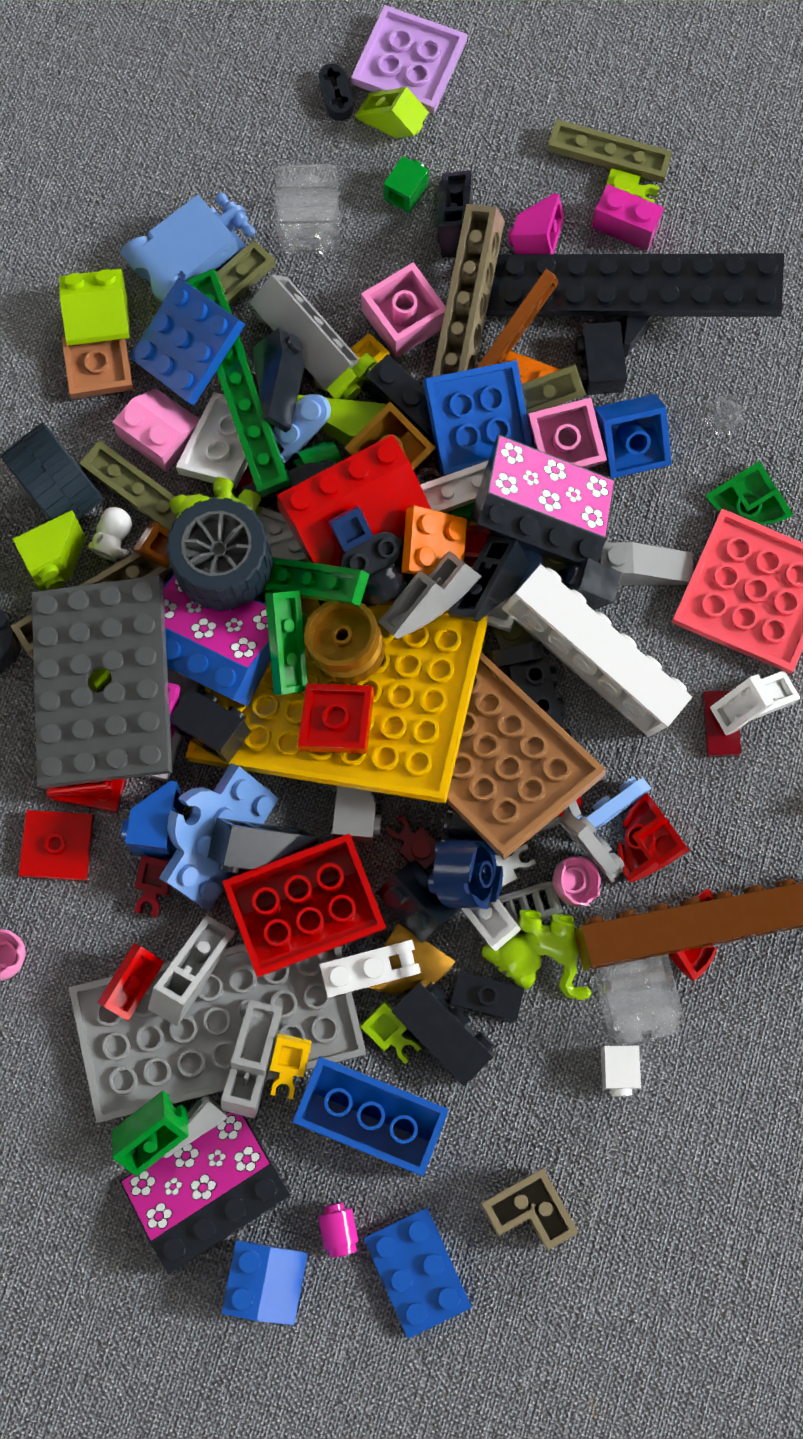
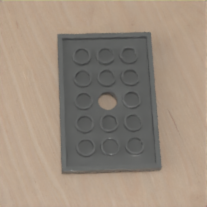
M157 575L32 592L37 786L40 788H50L172 773L163 579ZM100 668L109 670L112 676L111 683L105 687L103 692L96 693L91 691L88 686V679L91 673Z

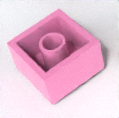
M414 262L361 293L362 312L395 358L432 337L442 329L446 306Z
M591 398L527 415L533 448L583 468L601 465L607 460Z

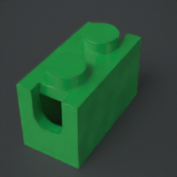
M162 1090L112 1130V1158L138 1177L189 1136L187 1109L182 1105H179L177 1108L173 1107L169 1094Z

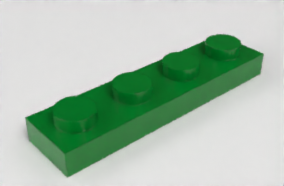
M272 557L271 577L264 586L263 591L275 593L300 590V597L360 606L369 578L367 572L360 569Z

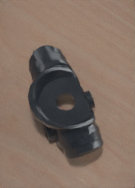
M378 532L373 535L374 537L344 552L341 556L339 567L360 569L369 574L361 601L367 607L376 606L398 597L414 578L412 574L401 572L404 537L400 539L389 532ZM318 600L320 606H321L322 604H324L325 602H328V601Z

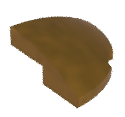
M397 924L384 947L413 940L415 950H412L415 964L419 963L421 973L368 988L387 994H404L405 990L413 989L423 980L428 984L431 981L436 983L451 969L455 961L427 941L421 943L410 930ZM399 954L389 956L392 970L402 967Z

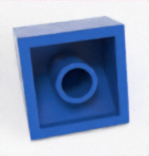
M656 394L594 407L607 458L605 463L611 479L672 465L666 406Z
M176 781L167 782L130 810L129 819L123 820L121 838L125 839V844L134 855H146L168 860L174 855L176 847L170 841L167 825L170 810L179 814L182 812L183 803L178 798L183 793Z
M240 1239L236 1240L222 1314L254 1321L294 1325L308 1252Z

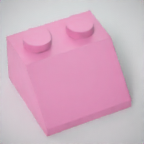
M156 388L132 398L114 419L113 425L118 438L168 472L182 455L200 419Z

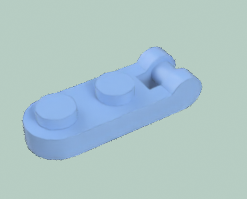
M306 395L296 404L291 429L285 433L277 427L272 430L276 443L279 442L285 449L281 453L285 467L295 457V453L300 451L329 419L331 413L330 403L322 395Z
M633 776L618 788L621 793L613 799H610L608 795L592 806L595 812L585 818L597 830L651 790V787L644 778L637 781Z

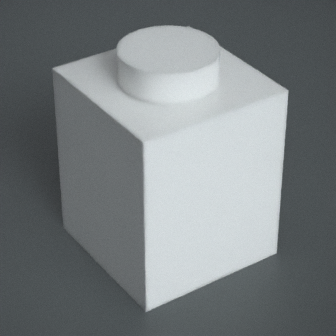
M604 1046L601 1048L602 1090H611L612 1097L632 1096V1090L641 1088L639 1046Z

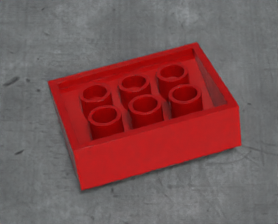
M393 434L277 495V507L309 562L339 566L344 552L340 549L327 522L328 520L354 506H358L373 535L378 532H389L401 539L404 537L406 507L415 505L431 509L408 458Z
M350 833L222 881L257 978L386 929Z

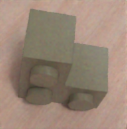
M544 1168L531 1173L480 1203L498 1236L529 1220L544 1249L550 1250L579 1233Z

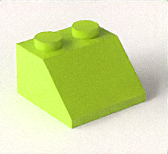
M104 269L98 272L72 273L59 276V295L67 346L130 338L128 298L122 269Z
M73 510L13 538V541L40 591L59 589L65 584V581L71 579L86 537Z

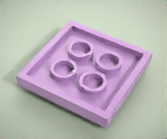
M384 5L351 76V85L371 92L407 86L429 113L435 114L465 47L467 34Z

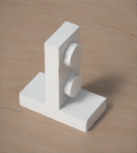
M785 671L763 679L757 674L746 679L713 704L710 709L727 736L736 732L751 720L792 705L800 699V696Z

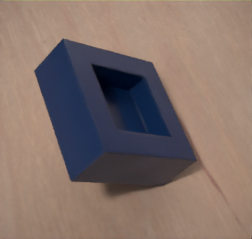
M354 506L327 521L343 552L374 537L358 506Z

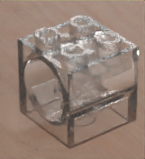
M338 164L275 165L276 229L279 253L298 255L302 252H317L319 254L339 252L340 203Z
M668 954L600 968L594 974V983L609 1043L618 1041L619 1046H628L639 1043V1041L644 1040L643 1035L651 1034L652 1040L669 1037L672 1034L678 1033L677 1027L685 1023Z

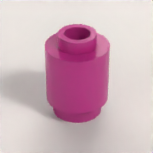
M344 1202L323 1206L324 1213L318 1215L324 1249L328 1250L329 1257H340L357 1252L356 1243L359 1240L352 1207L345 1208Z

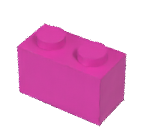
M607 184L595 208L591 228L647 251L660 225L664 207Z

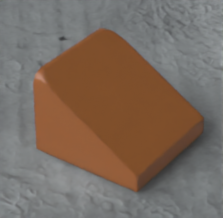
M157 522L149 524L133 551L161 567L167 568L169 558L166 546L168 544L167 536L169 530Z

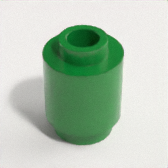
M321 442L296 452V459L292 461L293 468L307 463L320 464L323 460L339 463L341 462V457L333 442L327 444Z

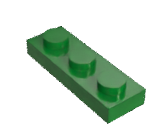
M300 590L266 593L265 601L274 695L303 692L306 690L308 679Z

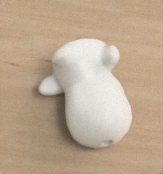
M118 507L105 509L96 527L93 541L88 544L87 548L98 556L114 562L117 559L127 557L129 551L122 549L121 543L132 527L129 514Z

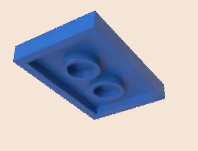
M428 1208L364 1237L407 1338H411L472 1308Z

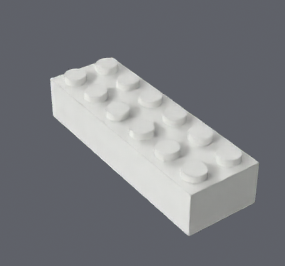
M540 564L501 608L648 737L667 728L692 698L686 692L687 688L680 680L674 677L670 678L663 672L661 664L655 658L649 655L645 656L636 648L637 644L631 637L623 633L620 634L615 630L606 615L591 609L586 604L584 596L576 590L567 588L561 582V577L551 568H545Z

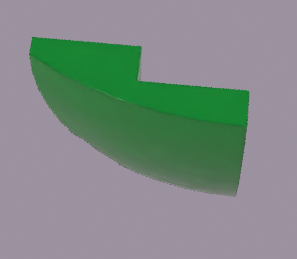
M760 461L705 495L717 510L725 509L760 525L780 522L794 515Z

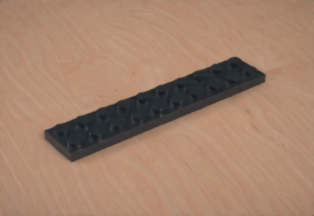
M784 253L498 254L486 316H513L545 269H548L555 274L559 284L536 316L782 317Z

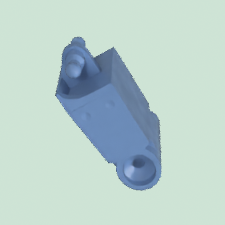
M220 192L216 195V202L223 207V215H220L214 207L209 208L199 195H196L151 229L148 236L135 238L121 249L120 255L138 276L151 283V291L161 304L178 277L186 281L213 268L218 272L246 247L244 242L233 231L235 228H241L244 235L248 238L255 235V228L249 225L245 209L241 205H236L235 202H230L225 193Z

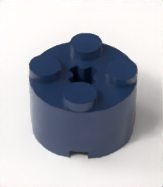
M449 839L439 841L435 847L436 857L433 873L428 880L430 892L436 894L439 901L448 908H490L488 904L489 902H496L503 882V867L496 864L495 855L498 854L485 840Z

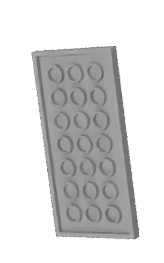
M245 944L226 948L195 1002L178 1026L148 1010L153 988L172 962L162 965L129 1021L97 1003L112 977L69 987L96 1123L99 1124L130 1116L162 1090L169 1094L172 1105L224 1092L231 1068L232 1056L249 1000L283 1008L277 1035L279 1033L312 1041L305 1071L315 1068L319 1056L335 1063L366 1056L352 992L328 998L319 965L343 958L341 947L259 978L256 976ZM272 1056L265 1081L272 1080L279 1075V1072L270 1071Z

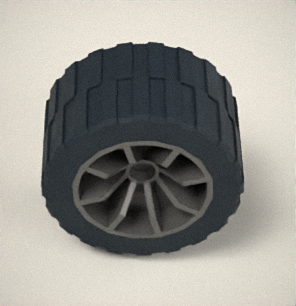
M40 423L1 453V459L19 481L16 484L34 508L36 510L40 508L50 520L73 510L78 520L103 501L102 495L45 423Z
M217 497L196 502L193 506L181 512V515L173 522L171 531L168 532L166 552L178 585L191 601L200 604L201 607L220 611L239 608V606L253 601L252 599L257 595L259 596L264 590L263 588L266 583L269 582L273 561L265 527L262 521L258 519V515L241 502H236L229 498L217 499Z

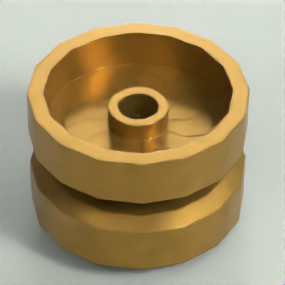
M328 601L313 611L308 619L304 633L307 650L317 668L327 679L338 684H354L366 680L378 670L384 660L386 645L374 614L365 604L361 603L360 606Z

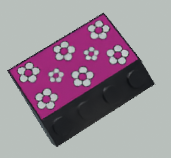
M497 435L466 527L488 536L517 539L523 549L567 566L587 558L599 562L607 538L615 480L502 435Z
M226 1112L228 1117L225 1121L168 1158L163 1156L138 1177L131 1173L119 1181L151 1246L168 1275L174 1273L293 1195L246 1116Z

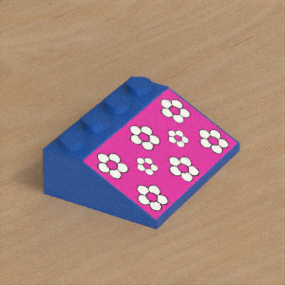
M173 574L163 586L167 667L234 701L248 706L271 661L266 604L252 599L253 601L243 604L239 608L232 610L207 609L191 601L187 594L182 592Z

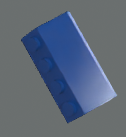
M319 1056L292 1123L423 1177L449 1109Z

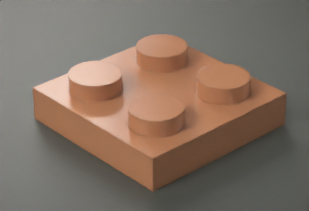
M62 337L71 399L134 390L126 339L67 346L66 337Z

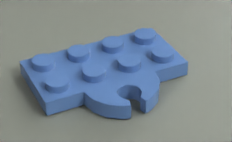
M230 763L214 791L201 787L192 788L183 793L178 800L187 806H192V813L185 821L183 815L170 810L167 831L170 841L177 850L159 879L199 907L210 911L224 889L222 881L229 879L233 872L219 869V863L208 858L216 818L264 824L279 798L241 767Z

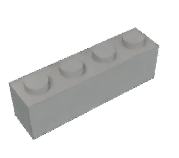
M271 275L250 300L249 303L256 310V317L262 323L270 326L273 331L279 327L288 334L295 335L301 341L305 364L304 369L311 373L314 377L313 382L322 391L328 392L326 389L348 367L352 369L357 364L359 358L288 277Z

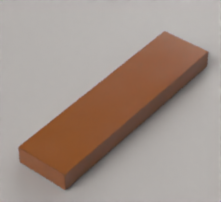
M545 269L476 368L503 363L559 284L555 274Z

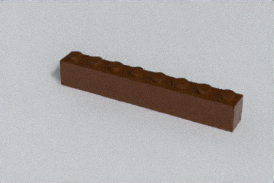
M787 879L776 882V888L764 890L763 885H756L743 889L744 894L736 896L732 895V891H725L712 895V900L701 902L700 897H694L680 901L679 907L669 908L668 903L648 907L649 913L636 915L635 910H627L616 913V919L604 921L603 916L583 920L584 925L574 931L583 971L803 928V883L796 884L795 879Z

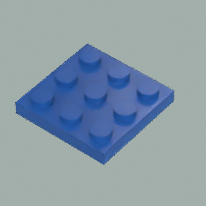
M178 277L129 358L184 400L195 405L246 324Z
M517 360L422 379L441 475L455 473L489 461L497 435H502L533 448Z

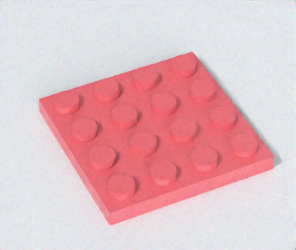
M721 509L671 623L791 675L803 650V542Z

